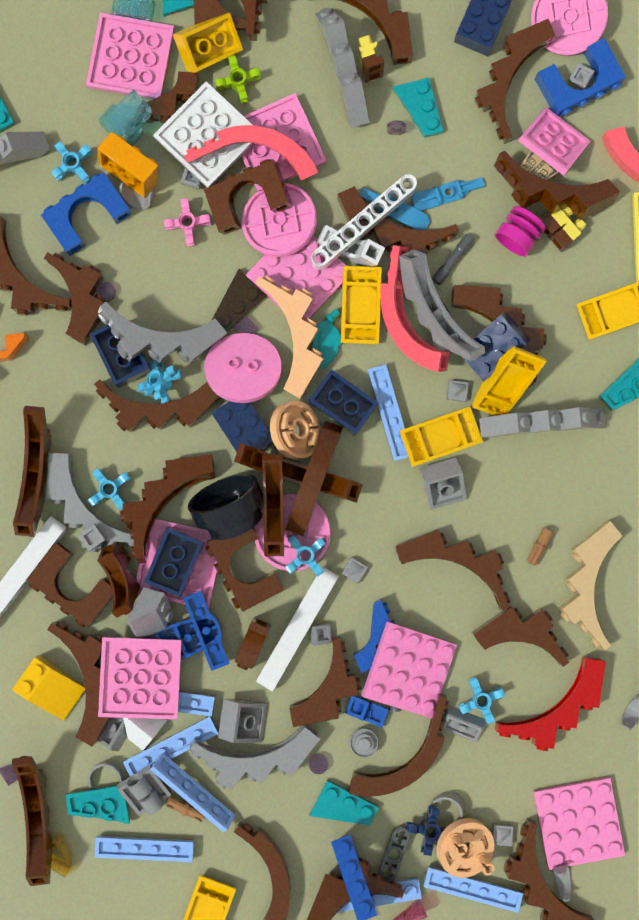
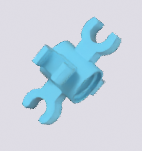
M58 142L55 148L61 154L63 164L55 168L51 173L57 181L63 179L68 172L77 174L83 183L86 184L91 179L82 169V161L94 154L91 148L86 144L77 153L68 152L64 145ZM71 160H77L75 165L68 166Z
M153 359L149 363L152 371L147 375L146 382L138 384V392L144 391L145 396H150L155 390V400L161 398V403L164 404L169 401L167 391L172 386V380L179 379L181 371L180 369L175 371L172 365L167 367L164 372V363L158 364L157 360Z
M96 469L92 474L101 484L100 491L89 498L88 501L92 506H96L106 497L111 498L118 509L122 510L125 501L119 495L120 486L128 482L131 477L127 472H124L114 481H110L101 469ZM108 484L114 486V492L110 495L105 491Z
M294 535L288 539V542L297 551V558L285 567L286 570L292 574L301 565H309L317 576L321 575L324 571L314 560V554L326 545L324 540L319 538L310 547H303ZM303 551L311 553V558L308 561L301 560L300 555Z
M476 677L468 679L474 694L472 695V700L458 705L461 713L464 714L477 708L482 711L487 724L495 722L490 706L493 700L505 696L503 689L499 687L486 693L481 690ZM480 696H486V702L483 705L477 704V699Z

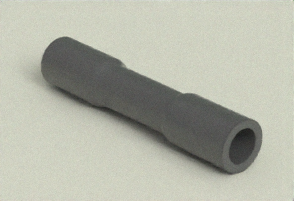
M469 234L463 236L453 253L433 276L432 280L436 284L441 285L461 256L466 253L475 241Z

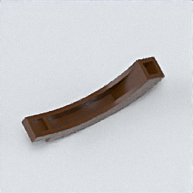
M327 421L324 422L285 530L304 536L343 427Z
M239 821L234 829V833L249 843L261 855L271 876L272 900L263 920H286L290 902V878L285 859L274 840L261 827L256 832H253L252 826L246 822L243 824Z

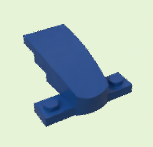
M201 591L183 598L190 619L167 625L166 629L146 637L151 639L182 640L181 660L203 650L211 671L230 664L221 643L223 632L221 623L215 615L209 612Z

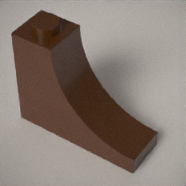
M194 0L195 24L229 13L221 6L218 0ZM231 15L236 30H246V20Z
M255 617L253 618L234 661L238 663L237 666L244 670L253 668L271 628V624Z

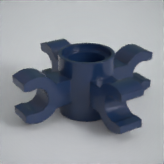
M433 805L428 806L427 819L423 820L420 824L414 822H407L406 830L409 833H419L424 836L420 852L427 856H432L433 842L439 839L446 828L439 827L436 824L440 809ZM433 826V832L427 834V829Z

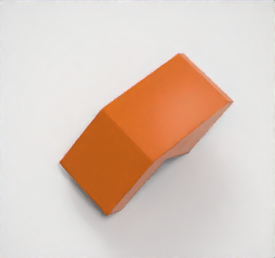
M25 333L5 335L6 350L0 351V362L12 361L29 340L28 335Z

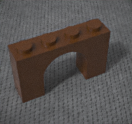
M266 159L256 167L245 168L242 173L229 175L226 177V180L215 182L209 188L204 189L218 232L226 235L241 228L235 211L234 200L238 191L246 185H260L265 193L270 210L274 213L293 206L277 162L273 159Z
M253 528L231 539L215 540L212 538L206 541L208 546L205 547L209 557L213 556L216 561L214 567L219 575L223 574L225 581H223L224 587L227 592L231 591L234 596L231 600L235 608H240L242 612L284 590L275 572H271L249 583L238 581L233 576L230 569L231 557L237 549L258 539Z
M55 543L27 578V581L30 582L29 586L36 592L41 591L44 593V598L50 603H57L61 606L60 610L68 616L71 614L75 617V622L81 627H90L113 598L110 582L106 578H101L89 595L82 600L67 598L59 588L58 579L62 569L74 554L62 544Z

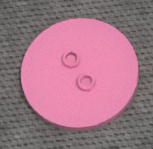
M535 0L531 12V24L534 25L549 18L555 33V40L544 48L557 55H577L585 52L589 45L597 42L602 36L608 20L606 0Z
M285 183L293 205L292 207L274 213L270 210L265 193L262 190L256 192L244 208L242 214L243 233L249 244L264 255L283 257L296 253L311 240L316 230L317 211L311 197L303 189L292 184Z
M237 333L220 339L209 350L204 364L205 377L210 388L221 398L235 403H250L266 397L277 386L282 370L281 359L276 348L265 338L250 333Z
M297 494L284 495V556H264V507L261 510L263 514L262 519L254 526V531L258 537L255 540V544L261 556L272 566L287 571L285 567L297 558V551L288 542L290 537L294 535L303 547H310L319 538H322L326 545L314 554L316 563L325 554L331 537L328 517L317 503H315L304 536L285 530ZM303 551L300 555L301 560L308 561L311 558V553ZM301 565L295 571L309 568V565Z

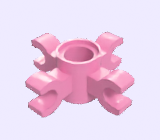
M188 198L180 199L182 213L178 219L164 220V226L166 230L181 228L185 232L187 247L195 246L193 232L197 226L211 225V219L209 214L194 217L190 213ZM186 219H191L192 224L190 226H184L183 221Z

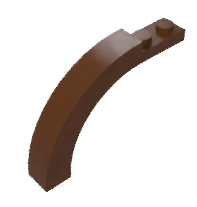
M438 694L433 718L430 720L426 737L417 753L402 766L388 772L366 774L353 771L349 794L368 797L391 794L411 785L430 768L437 758L445 738L443 734L438 733V731H442L444 724L442 719L443 712H447L449 705L445 695Z

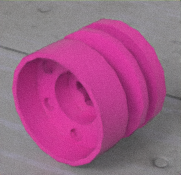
M514 206L506 217L507 223L502 222L494 235L505 248L519 256L527 257L535 245L534 241L539 240L546 227L530 211Z

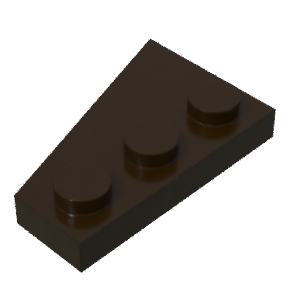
M238 269L212 320L215 318L228 333L266 296Z

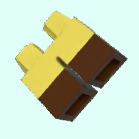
M370 35L359 38L358 63L365 83L383 77L384 59L382 55L376 57L377 42L372 43Z
M569 207L552 215L549 214L541 220L546 227L544 233L548 238L553 235L550 240L560 252L571 244L586 226L582 219H577L574 223L569 219L573 214Z

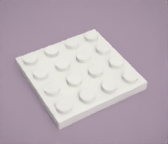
M207 82L153 135L165 149L207 188L212 186L253 144H231L187 163L184 157L187 154L186 150L195 146L198 149L204 147V142L212 138L215 141L219 140L216 135L217 131L233 126L252 125Z

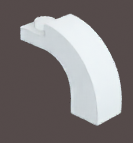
M325 225L317 243L322 245L337 230ZM370 239L358 240L340 257L361 265L376 266L385 247ZM333 243L329 248L332 251H337L340 249V246Z

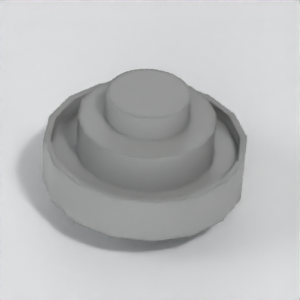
M368 728L357 729L350 738L351 750L359 757L372 756L378 748L376 734Z

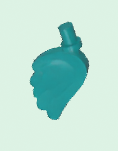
M337 309L325 316L326 319L316 325L319 331L313 339L312 345L313 348L322 353L321 357L324 360L319 367L322 369H326L328 364L333 361V358L338 355V346L342 344L341 335L333 325L334 320L340 315Z

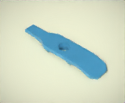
M483 177L467 182L456 180L428 190L416 192L411 200L414 208L424 211L463 199L470 191L485 187ZM450 189L452 194L446 195L445 190Z
M363 187L359 195L372 203L381 194H376ZM390 195L388 196L389 200L391 201L398 200ZM404 202L397 207V212H391L388 215L414 230H426L430 223L428 215ZM376 207L380 213H383V208Z

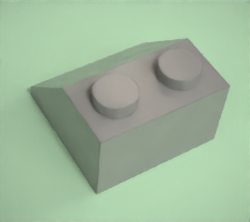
M456 457L419 468L430 510L467 499L463 472Z
M144 587L127 622L136 638H146L166 629L168 623L173 619L174 612L165 593Z
M223 699L218 738L232 743L262 742L267 703L242 699Z

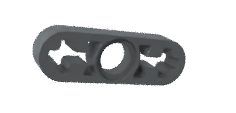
M399 825L393 829L379 866V875L383 876V881L387 883L396 878L410 840V833L406 830L405 826ZM404 831L406 837H402L400 840V845L403 846L401 848L397 845L398 836L396 834ZM397 849L400 855L398 858L392 859L389 857V851ZM388 862H390L392 864L390 867L392 875L388 874V876L385 877L383 870L386 871L388 869Z

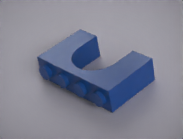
M605 38L589 45L584 52L592 70L595 71L594 85L590 88L576 90L569 87L564 82L555 64L537 73L535 81L552 112L557 116L562 115V117H565L573 112L572 109L576 107L580 109L586 106L591 99L595 98V100H598L606 94L605 92L609 90L615 91L622 86L626 76Z
M104 172L94 175L90 182L85 185H79L75 192L63 196L59 203L54 206H48L44 209V213L41 214L69 256L85 246L72 225L73 212L80 204L88 201L100 203L106 208L116 224L132 215L130 209Z
M348 835L331 841L357 920H367L380 915L374 896L371 894L364 877L353 836Z

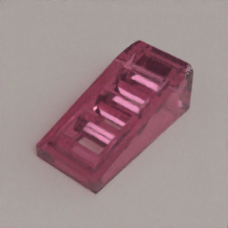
M421 899L415 900L393 920H422L427 918V913Z

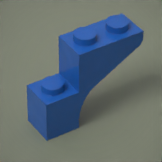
M380 599L373 604L370 639L362 649L353 653L362 673L370 670L377 651L375 645H378L386 622L395 624L394 620H389L387 614L390 613L386 602L382 603Z

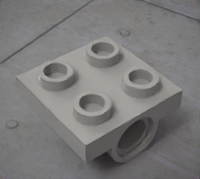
M150 764L117 785V790L138 816L144 812L148 814L158 812L163 806V800L172 795L171 790L164 781L150 770L152 767Z

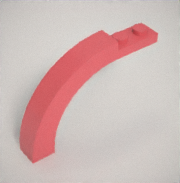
M255 125L233 126L217 131L216 135L219 140L215 141L212 138L204 142V147L199 149L197 146L186 150L187 154L184 155L187 163H190L231 144L255 143L273 149L283 156L295 170L300 181L318 173L309 155L295 141L276 130Z
M624 126L606 131L602 136V140L610 157L625 174L639 182V153L631 144Z
M393 245L390 253L391 264L388 271V283H381L380 292L382 314L388 332L399 349L415 363L429 370L437 372L447 371L450 352L439 350L426 343L415 332L407 318L403 301V283L399 256L407 253L409 247Z

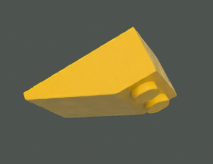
M230 13L195 24L172 34L185 69L188 72L196 73L243 50Z
M41 655L34 657L12 690L32 704L65 720L84 693L85 686Z

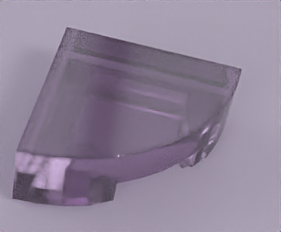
M244 316L232 328L237 333L254 334L259 331V328L247 316Z
M12 765L0 768V773L8 786L18 780Z

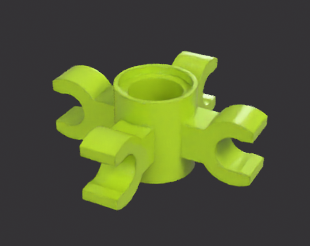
M229 56L228 60L231 68L229 77L216 79V87L218 91L232 87L235 91H238L240 102L243 104L248 102L245 90L247 82L261 79L259 67L245 72L238 67L236 56ZM242 77L243 80L241 82H235L234 78Z

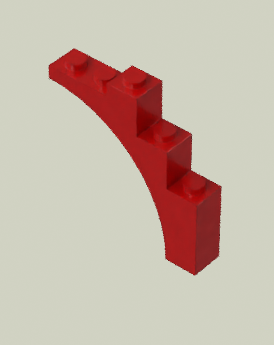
M582 657L573 685L555 706L543 714L528 720L495 722L496 732L502 737L510 738L511 735H517L522 740H530L531 737V743L537 746L536 749L541 751H548V748L554 749L557 726H559V729L570 731L571 728L577 729L580 705L582 709L593 710V707L599 708L606 661Z

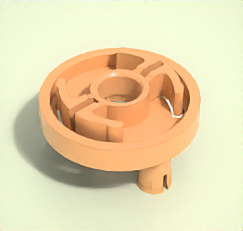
M290 401L281 404L274 410L270 421L271 438L279 454L284 459H302L312 455L321 432L317 415L311 407L301 401ZM295 424L299 427V435L295 432Z
M465 818L457 820L445 828L438 839L436 853L439 863L446 872L458 878L471 877L481 871L485 875L493 874L489 868L493 872L495 871L494 865L490 862L494 853V839L491 832L482 822L476 819ZM466 842H470L468 848H467V846H466V844H465Z

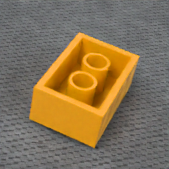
M111 132L97 148L99 166L121 182H124L143 198L158 183V165L156 161L144 156L136 146L132 147L121 135Z

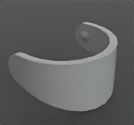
M124 182L120 185V196L127 205L138 210H144L150 206L154 192L150 191L149 195L143 198L126 186Z
M638 696L630 701L621 719V725L629 731L632 730L639 719Z
M109 761L98 763L88 775L89 788H92L93 772L99 767L113 769L118 774L120 783L123 781L121 769L115 763Z
M444 792L432 800V803L443 799L454 802L460 810V818L457 820L463 818L465 803L457 793Z
M565 864L553 867L554 878L560 897L564 902L570 901L571 875L569 866Z

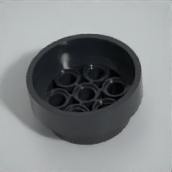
M232 475L200 490L189 501L188 510L195 525L200 529L208 530L211 538L215 540L231 539L249 531L260 522L263 514L259 506L263 501V492L254 475Z

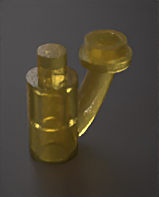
M57 836L52 846L55 850L60 849L63 859L52 854L51 870L66 877L72 867V858L66 844L63 842L64 837Z

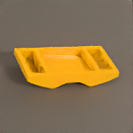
M343 266L341 343L379 344L382 267Z
M639 282L576 304L589 340L639 323Z
M515 346L509 349L499 358L490 378L481 384L473 401V408L494 416L509 414L547 362L546 358Z
M470 406L399 431L412 467L483 442Z
M199 875L183 920H225L236 888Z

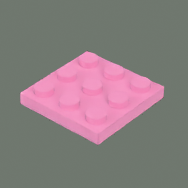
M547 107L518 140L563 176L591 142Z

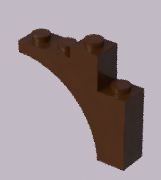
M47 252L44 260L59 271L68 286L71 296V319L65 334L86 345L91 337L90 333L94 332L100 322L98 310L106 301L97 294L94 296L104 278L100 274L101 271L92 265L90 268L84 265L81 269L72 262L70 264L65 263L64 258L59 254L54 253L52 255Z
M262 455L264 556H284L282 455Z
M509 606L508 609L501 611L472 632L484 650L505 642H526L544 649L563 667L570 663L567 659L569 655L563 647L559 648L556 644L557 638L554 633L547 631L553 627V624L550 622L553 619L546 610L543 612V610L537 609L521 621L522 615L518 609H513Z
M340 637L332 638V662L322 684L306 699L290 705L289 709L293 727L339 719L338 713H342L340 701L336 702V699L358 695V690L361 689L360 680L355 678L354 673H346L350 671L348 660H344L343 657L346 647L345 642L340 641Z
M358 857L372 895H388L399 899L403 898L405 890L402 889L403 885L391 881V884L383 881V876L376 873L369 875L371 871V866L368 865L369 861ZM333 872L330 875L325 873L307 920H331L341 908L351 902L345 882L341 880L342 876Z

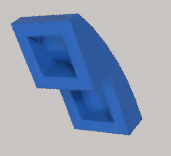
M351 696L345 714L383 728L390 709L366 699Z

